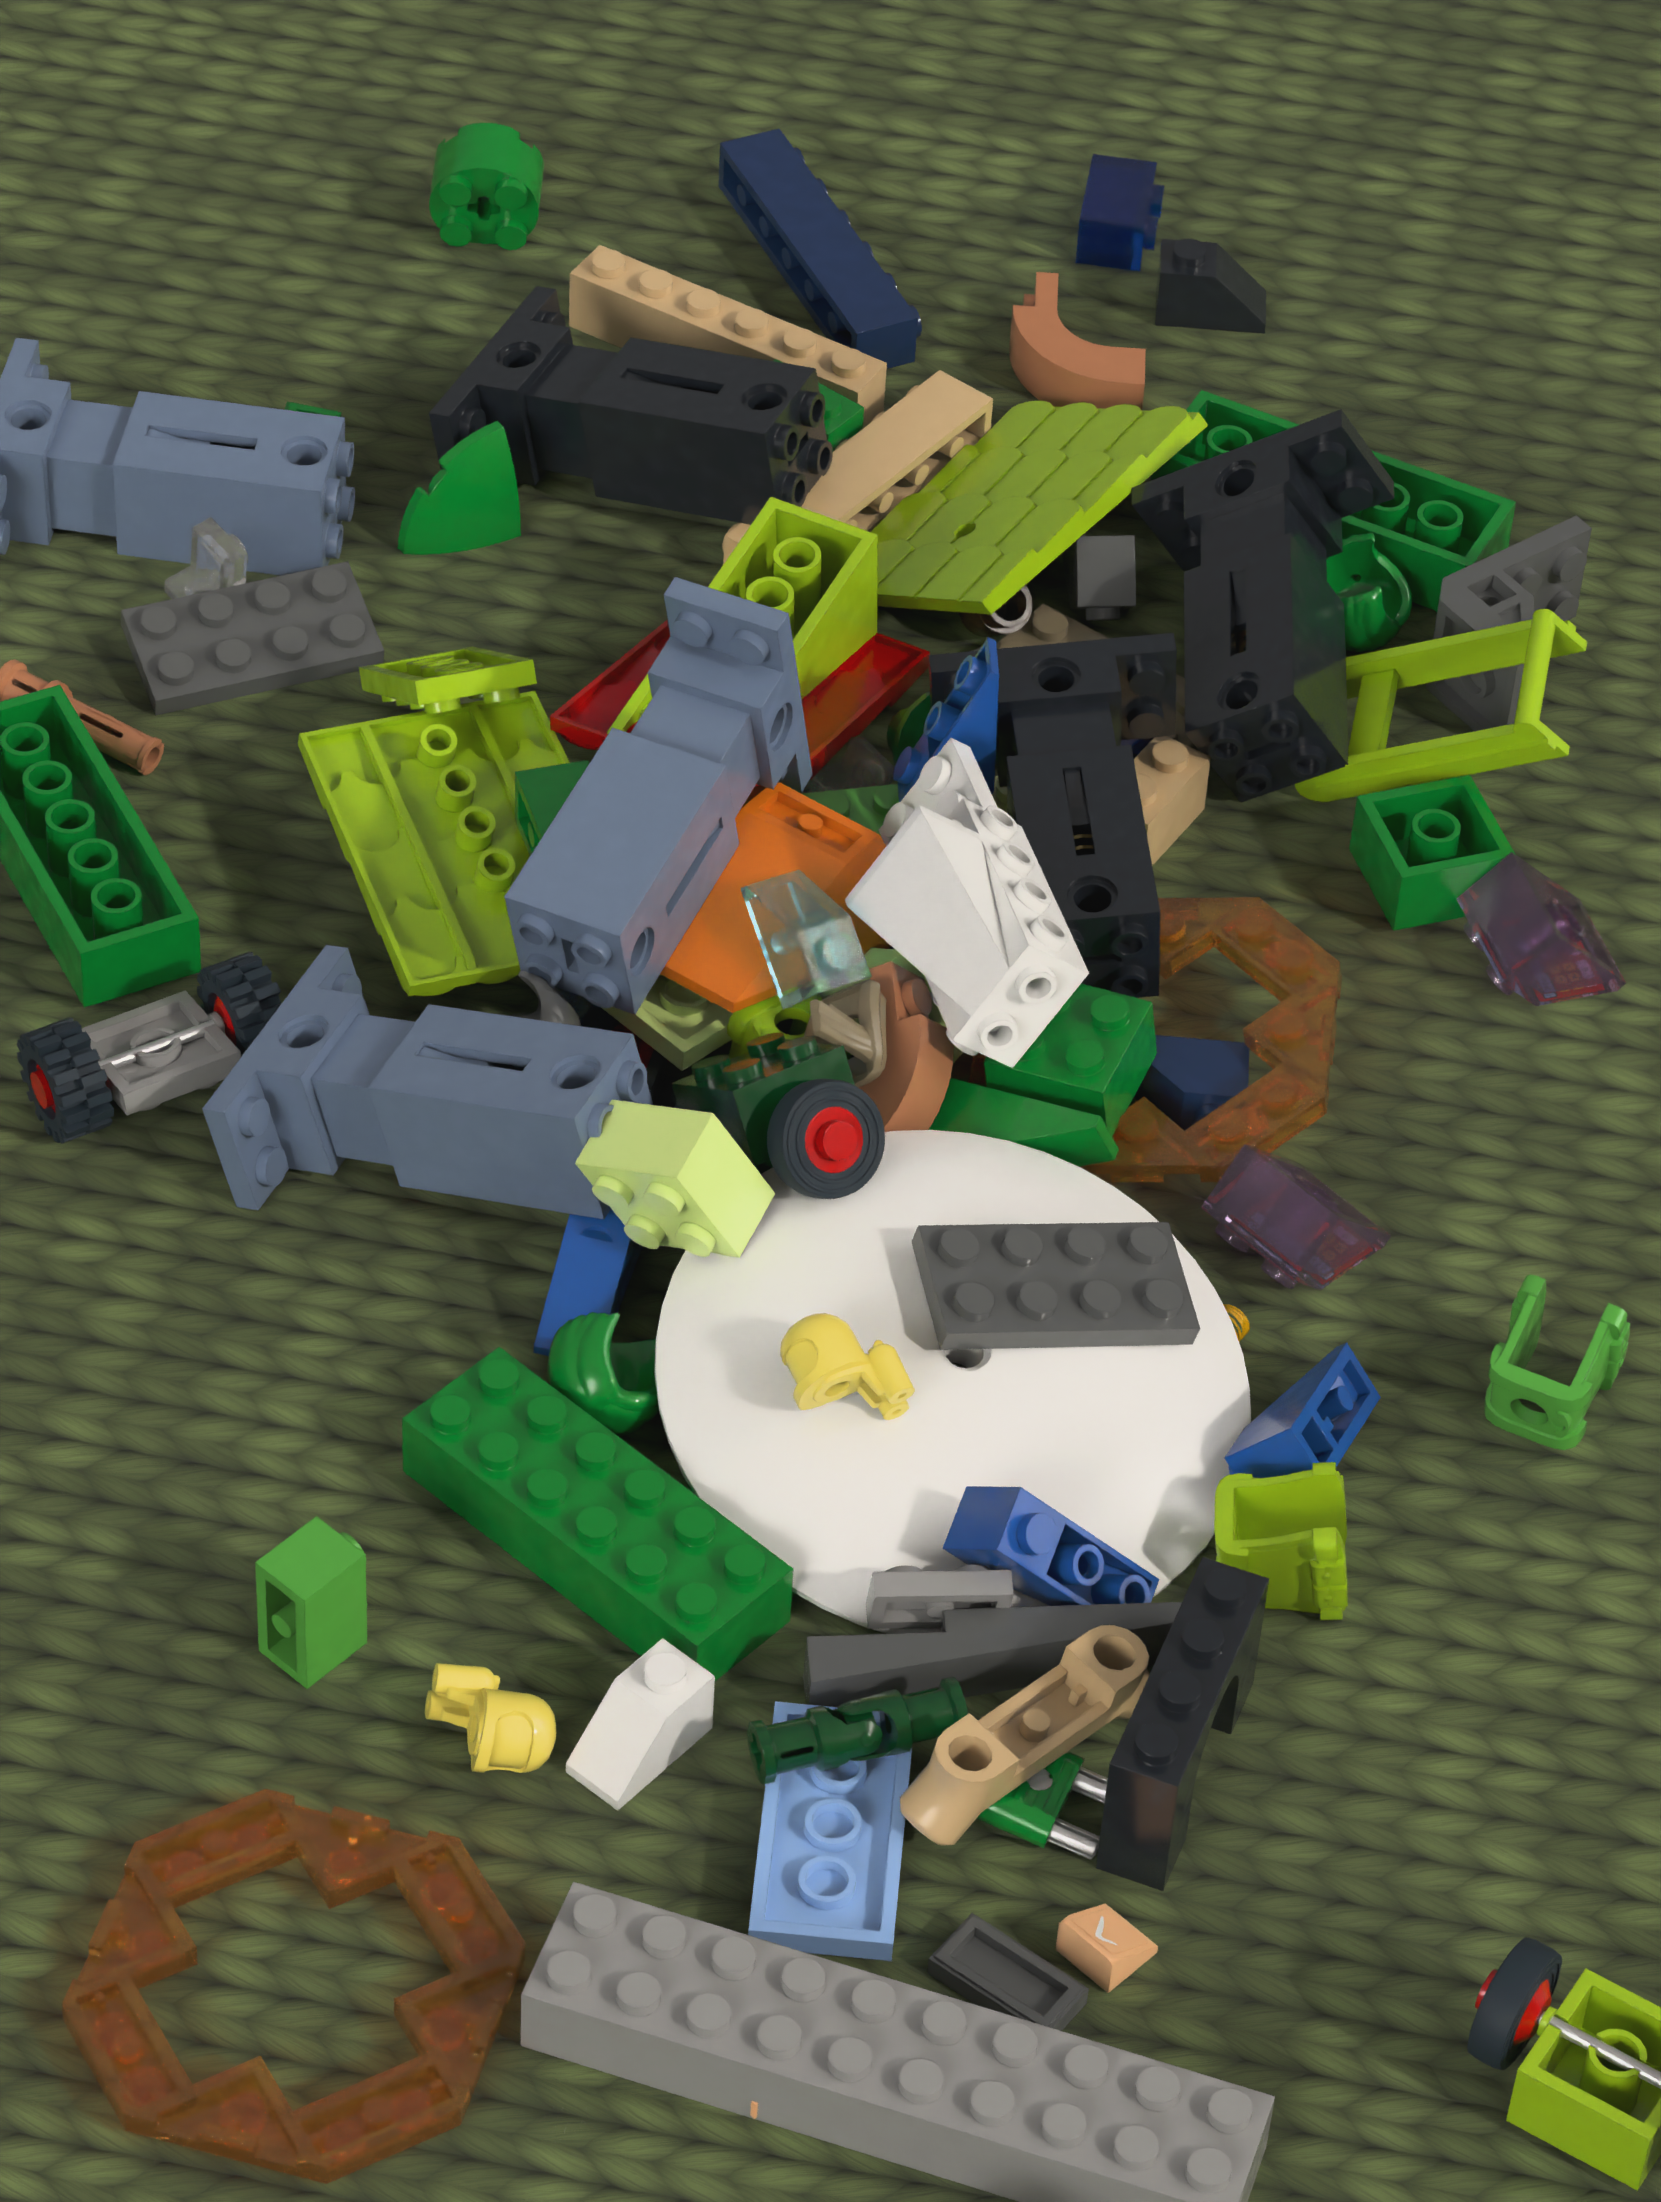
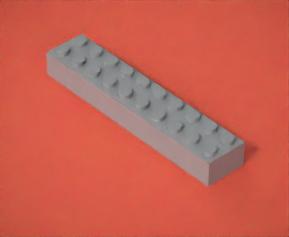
M577 1882L572 1883L521 1994L522 2047L752 2118L750 2116L751 2101L758 2103L756 2120L1018 2202H1248L1266 2150L1275 2096Z

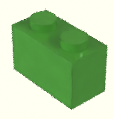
M316 1516L255 1562L259 1651L306 1689L310 1688L367 1643L366 1554L351 1535L345 1532L338 1533Z

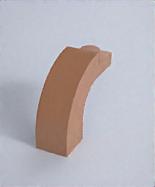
M1036 272L1035 294H1024L1023 306L1013 305L1009 357L1015 375L1021 384L1039 401L1050 402L1053 406L1063 407L1072 403L1086 402L1095 405L1096 408L1106 409L1115 405L1131 404L1138 406L1142 410L1145 388L1146 349L1098 345L1085 341L1071 333L1062 324L1058 316L1059 273Z
M890 961L869 968L870 979L880 983L881 993L886 998V1065L878 1078L860 1087V1089L876 1104L883 1120L885 1132L929 1130L941 1108L948 1089L953 1066L954 1045L946 1035L947 1028L929 1019V1014L932 1011V998L924 979Z

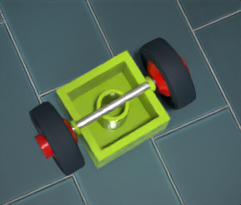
M1525 1937L1511 1950L1499 1969L1491 1971L1479 1991L1475 2002V2008L1478 2010L1467 2044L1468 2053L1493 2068L1506 2070L1522 2053L1530 2039L1535 2034L1540 2036L1517 2070L1506 2121L1638 2191L1661 2155V2007L1585 1968L1557 2010L1550 2005L1560 1975L1562 1956L1553 1948L1535 1939Z

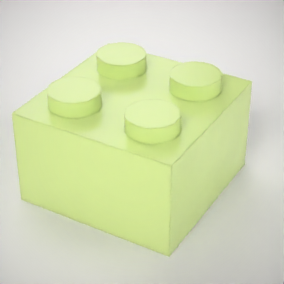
M611 1100L609 1105L614 1107L603 1118L600 1137H590L575 1164L593 1185V1194L601 1202L610 1206L625 1225L624 1232L637 1244L649 1249L667 1246L685 1249L701 1257H707L712 1252L740 1258L773 1199L775 1192L715 1114Z

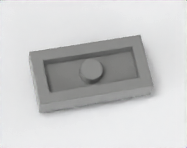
M905 1565L890 1568L885 1572H873L866 1600L868 1629L941 1628L943 1610L1010 1608L1014 1595L1011 1570H991L983 1565H965L954 1571H922L918 1567Z

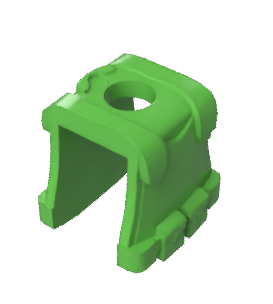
M1530 1274L1525 1277L1517 1297L1513 1301L1508 1338L1505 1343L1499 1342V1344H1496L1491 1354L1488 1371L1491 1382L1486 1391L1484 1414L1487 1420L1505 1431L1550 1448L1567 1450L1576 1447L1582 1440L1587 1426V1421L1584 1420V1417L1598 1390H1610L1618 1375L1629 1343L1630 1323L1627 1322V1312L1624 1309L1610 1303L1607 1304L1570 1386L1528 1371L1525 1367L1538 1344L1546 1297V1279ZM1519 1399L1529 1400L1538 1404L1546 1413L1529 1409Z

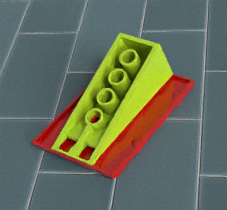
M770 497L712 582L707 586L789 613L813 773L810 780L815 777L851 737L860 735L887 705L892 707L929 667L930 651L877 633L878 535ZM668 619L550 715V730L559 733L569 743L590 750H598L612 728L631 733L652 700L647 672L670 638Z

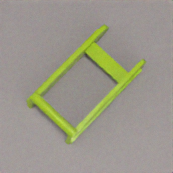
M1538 609L1533 613V617L1530 620L1346 657L1347 699L1358 697L1348 747V765L1295 784L1297 792L1309 800L1329 802L1568 756L1570 746L1540 721L1550 658L1586 651L1587 641L1576 632V626L1569 620L1563 621L1549 609ZM1524 664L1514 724L1386 748L1397 689Z

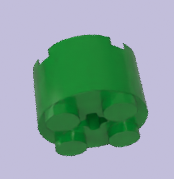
M497 123L468 124L459 128L457 136L446 142L445 137L436 150L429 199L431 217L440 229V238L445 243L455 247L465 246L468 243L497 244L506 250H517L526 244L527 236L535 228L538 221L544 172L543 157L534 143L531 149L520 140V132Z

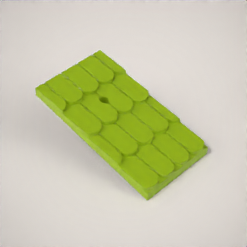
M1028 401L1012 407L974 446L966 444L920 492L902 499L871 531L878 535L877 606L992 615L1132 493L1133 487L1141 485L1208 426L1207 422L1199 412H1187L1184 408L1177 406L1141 410L1136 405L1121 404L1105 409L1096 408L1095 405L1086 402L1058 407L1053 406L1047 401Z
M536 692L520 693L519 698L501 702L484 703L483 700L464 703L461 704V708L447 712L426 714L425 711L299 733L298 747L321 805L328 813L345 859L352 867L378 936L381 935L401 987L406 991L407 995L435 996L449 992L455 987L475 983L496 984L508 981L519 975L521 970L504 898L530 857L515 822V772L570 763L555 731L550 730V721Z

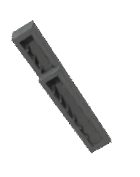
M1182 1602L943 1610L941 1632L809 1636L806 1639L803 1674L805 1702L808 1705L838 1707L850 1700L860 1699L893 1689L898 1690L901 1695L939 1687L942 1678L951 1676L955 1677L959 1682L964 1697L1024 1688L1059 1665L1067 1645L1089 1630L1101 1625L1119 1626L1137 1635L1147 1648L1149 1655L1147 1667L1154 1666Z

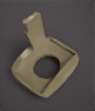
M868 979L831 994L821 1001L817 999L810 1001L811 1016L804 1036H815L817 1043L843 1045L845 1051L854 1055L853 1058L848 1060L856 1087L860 1088L878 1078L885 1069L887 1060L886 998L881 993L880 983ZM859 1018V1024L855 1022L853 1019Z

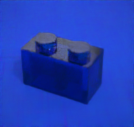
M1093 154L1079 220L1075 263L1134 271L1141 270L1144 250H1155L1158 223L1163 207L1165 185L1155 184L1157 162Z

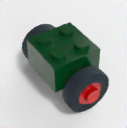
M782 1032L771 1033L749 1041L746 1044L748 1052L732 1059L729 1058V1055H718L701 1060L691 1066L693 1075L671 1083L677 1101L674 1108L714 1113L754 1166L770 1160L779 1178L790 1188L805 1196L819 1199H836L850 1195L862 1188L873 1177L881 1162L885 1146L883 1120L874 1101L863 1090L855 1086L843 1045L817 1043L815 1036H804L789 1040L785 1039Z

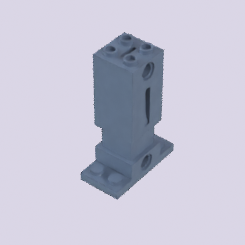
M16 338L0 377V554H6L10 540L49 545L54 530L61 529L115 536L117 554L280 576L328 566L330 558L339 559L343 544V525L341 523L342 521H351L355 504V488L346 486V477H350L353 467L354 443L345 441V417L143 391L138 392L133 408L71 400L70 382L50 380L48 366L40 364L39 340Z
M674 577L664 593L670 638L647 672L652 700L631 733L616 728L610 730L504 897L521 971L525 970L528 973L544 978L551 988L557 987L583 996L598 1007H614L634 1015L737 850L739 839L735 818L755 785L758 784L774 790L777 783L780 782L796 791L802 792L813 775L789 613L678 577Z
M325 945L202 1110L236 1207L259 1210L275 1187L282 1182L289 1168L334 1175L343 1161L349 1158L392 1165L401 1187L605 1219L611 1210L610 1206L601 1202L593 1194V1185L577 1167L575 1162L590 1137H600L603 1118L614 1107L609 1105L611 1100L653 1105V1101L647 1084L646 1067L641 1063L634 1035L631 1033L431 1004L427 1005L416 1022L369 1015L362 993L361 981L356 974L348 948Z

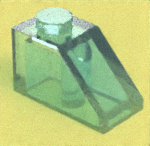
M796 870L741 888L783 1010L834 994L872 976L851 916L803 872Z

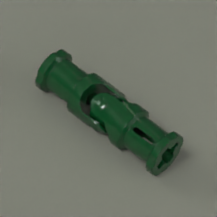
M951 1676L942 1678L939 1687L901 1695L898 1690L893 1689L860 1699L850 1700L842 1703L837 1707L838 1709L834 1710L824 1706L809 1708L806 1710L804 1717L765 1725L762 1720L751 1721L748 1724L747 1730L748 1746L756 1776L760 1783L765 1785L774 1783L777 1774L816 1766L822 1772L838 1768L848 1763L849 1760L865 1761L910 1752L913 1743L938 1738L945 1729L968 1714L967 1704L959 1682L955 1677ZM879 1710L880 1727L876 1724L872 1711Z

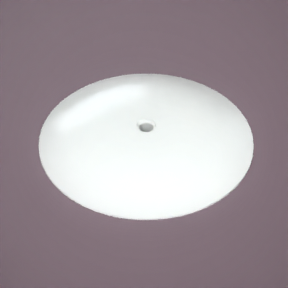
M940 1130L885 1132L884 1152L875 1174L858 1191L836 1199H819L805 1196L786 1185L779 1178L774 1168H771L761 1175L775 1192V1195L740 1258L712 1252L707 1257H701L685 1250L672 1275L661 1307L655 1340V1383L659 1411L668 1443L693 1493L794 1569L792 1592L821 1609L860 1626L867 1627L866 1600L873 1572H885L890 1568L905 1565L918 1567L922 1571H954L959 1567L967 1565L943 1549L966 1486L1022 1487L1160 1579L1154 1596L1182 1575L1203 1552L1215 1535V1492L1219 1481L1225 1476L1230 1475L1229 1465L1224 1457L1243 1429L1251 1423L1250 1387L1243 1352L1232 1321L1207 1276L1174 1235V1242L1200 1325V1331L1193 1345L940 1350L911 1242L918 1225L1159 1222L1146 1209L1120 1190L1081 1167L1034 1148L972 1133ZM827 1313L839 1317L849 1325L865 1354H869L868 1350L873 1347L876 1340H881L884 1344L891 1345L897 1351L915 1389L914 1394L907 1399L909 1409L897 1418L885 1420L879 1409L872 1408L856 1391L820 1407L800 1410L793 1398L794 1389L797 1384L780 1356L781 1341L788 1329L806 1316ZM952 1363L962 1364L967 1368L957 1367ZM1013 1590L1014 1595L1010 1607L1049 1606ZM941 1628L873 1629L886 1634L941 1632Z

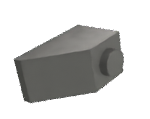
M1135 535L1081 536L1062 553L1071 611L1086 610V621L1121 620V610H1128L1136 606Z

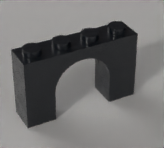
M1202 1557L1109 1764L1096 1869L1164 1891L1186 1840L1194 1784L1210 1728L1232 1734L1252 1688L1269 1578Z

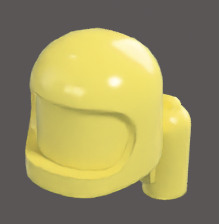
M827 1313L806 1316L792 1325L781 1341L780 1356L797 1384L794 1389L793 1398L800 1410L820 1407L857 1391L872 1408L879 1409L885 1420H892L903 1415L909 1409L907 1399L914 1394L915 1389L894 1347L884 1344L881 1340H876L873 1347L868 1350L869 1354H865L849 1325L837 1316Z
M436 1663L432 1677V1690L428 1691L426 1698L425 1718L467 1728L468 1751L471 1755L472 1772L484 1773L489 1770H507L527 1773L539 1769L549 1759L557 1732L555 1715L547 1702L529 1693L498 1690L500 1677L494 1675L486 1667Z

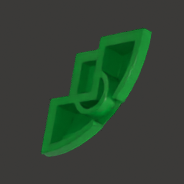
M499 421L473 432L458 442L438 460L439 465L443 469L432 478L428 487V494L422 487H417L408 503L400 526L398 549L403 554H445L483 548L521 536L520 505L515 470L506 433Z

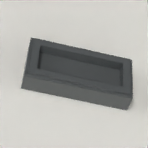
M973 1913L933 1953L928 1961L927 1973L973 2004L1060 2031L1087 2004L1089 1988Z

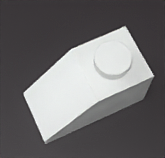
M662 1638L614 1679L567 1760L566 1773L618 1811L712 1729L715 1676Z

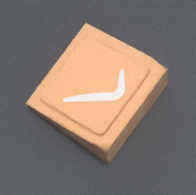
M1105 1903L1070 1914L1059 1922L1056 1951L1109 1993L1153 1957L1158 1951V1946Z

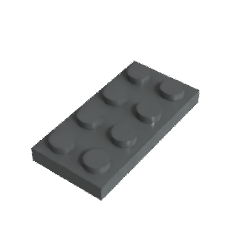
M348 561L121 610V627L155 716L359 671V667L384 662V648Z
M1169 1222L918 1225L911 1241L940 1350L1193 1345L1200 1331V1325Z

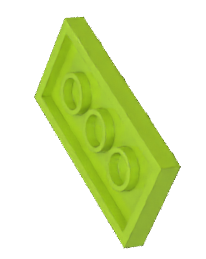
M473 646L359 667L363 691L381 695L382 702L396 701V706L410 705L411 710L424 709L426 714L461 708L460 698L469 697V699L483 698L484 703L516 699L520 697L519 687L537 684L533 659Z

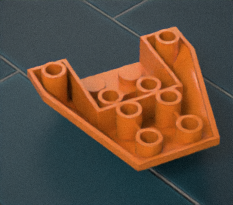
M780 782L777 783L774 790L761 785L754 787L735 818L739 846L660 975L702 996L711 1003L734 1013L799 985L855 964L862 959L871 947L889 949L892 946L852 912L845 902V898L886 847L880 834Z

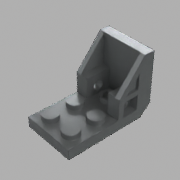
M1576 515L1442 578L1433 639L1530 620L1533 617V613L1538 609H1549L1563 621L1576 617L1592 528ZM1524 664L1426 683V689L1474 731L1514 724Z

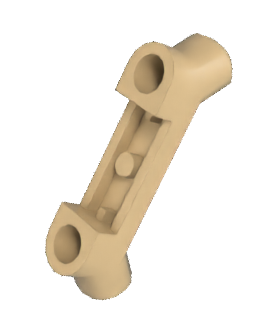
M1101 1625L1093 1628L1066 1646L1059 1665L981 1719L977 1720L969 1713L945 1729L937 1738L930 1762L900 1797V1811L913 1827L937 1845H955L985 1809L1113 1719H1130L1150 1675L1146 1669L1149 1655L1145 1644L1137 1635L1119 1626Z

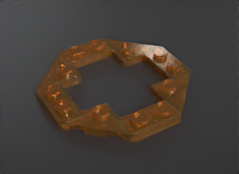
M1260 897L1158 898L1160 907V975L1164 979H1168L1215 947L1281 1001V1003L1243 1028L1245 1045L1272 1067L1273 1070L1185 1131L1147 1098H1141L1128 1107L1126 1112L1120 1117L1119 1125L1112 1136L1119 1148L1114 1161L1080 1167L1091 1174H1110L1112 1182H1164L1165 1174H1200L1201 1182H1229L1327 1114L1330 1065L1333 1064L1337 1029V1001L1340 999L1342 984L1340 962ZM981 1053L973 1056L969 1083L987 1087L984 1068L986 1056Z
M263 1789L134 1843L124 1865L125 1875L113 1900H108L88 1945L89 1955L78 1979L72 1980L62 2002L63 2021L125 2131L328 2184L462 2124L525 1961V1941L458 1837L430 1830L427 1838L390 1829V1820L336 1806H334L330 1814L295 1805V1796ZM298 1857L329 1909L395 1882L451 1974L394 1998V2016L419 2057L293 2111L261 2056L192 2084L138 1989L198 1965L197 1947L174 1908Z

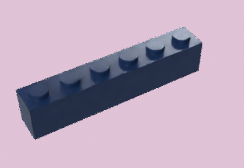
M780 129L721 142L718 187L825 337L886 362L887 369L915 362L916 338L920 337L922 332L921 320L917 309L913 305L907 304L897 290L892 275L888 272L885 273L875 260L868 242L861 241L851 227L846 212L843 209H838L828 196L824 182L820 178H815L809 170L800 149L797 147L793 148Z

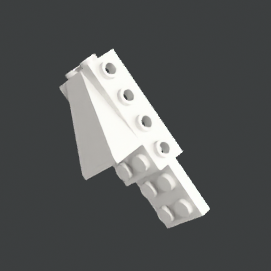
M950 738L937 756H933L925 763L919 779L902 801L893 805L888 811L883 825L879 829L886 847L845 898V902L852 912L925 975L931 989L932 1001L939 1008L947 1027L946 1035L954 1046L968 1055L975 1056L981 1053L1013 1068L1087 977L1089 971L1022 826L1018 825L1008 813L997 807L971 748Z

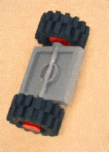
M247 952L201 969V973L197 976V981L200 986H197V995L203 1001V1004H200V1006L185 990L81 1028V1024L77 1020L73 1021V1018L68 1017L20 1035V1039L17 1040V1047L20 1052H17V1058L23 1067V1070L20 1071L21 1077L28 1085V1098L30 1102L34 1101L36 1105L35 1113L39 1121L44 1120V1128L48 1135H53L55 1142L63 1144L110 1126L113 1122L111 1117L114 1116V1108L110 1104L112 1100L128 1116L138 1111L151 1110L162 1102L197 1089L210 1088L219 1081L224 1080L282 1004L279 998L281 990L277 982L272 983V972L268 966L262 965V959L258 955H253V952Z

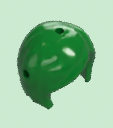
M1373 533L1352 534L1347 539H1342L1343 552L1326 558L1327 582L1344 603L1346 651L1370 652L1380 649L1398 634L1411 613L1412 594L1407 580L1385 555L1376 550Z
M591 1312L588 1315H580L562 1325L553 1338L548 1356L547 1382L617 1436L630 1435L650 1422L659 1413L655 1383L656 1338L631 1343H613L611 1339L620 1316L618 1313Z

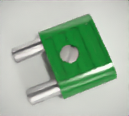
M1068 1751L985 1809L976 1819L1043 1849L1049 1841L1087 1859H1092L1099 1849L1100 1836L1059 1819V1816L1071 1790L1105 1803L1108 1778L1082 1767L1085 1758Z

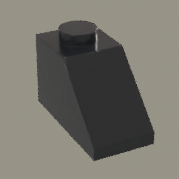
M1162 239L1156 288L1155 325L1265 334L1266 290L1217 243L1200 242L1195 239Z

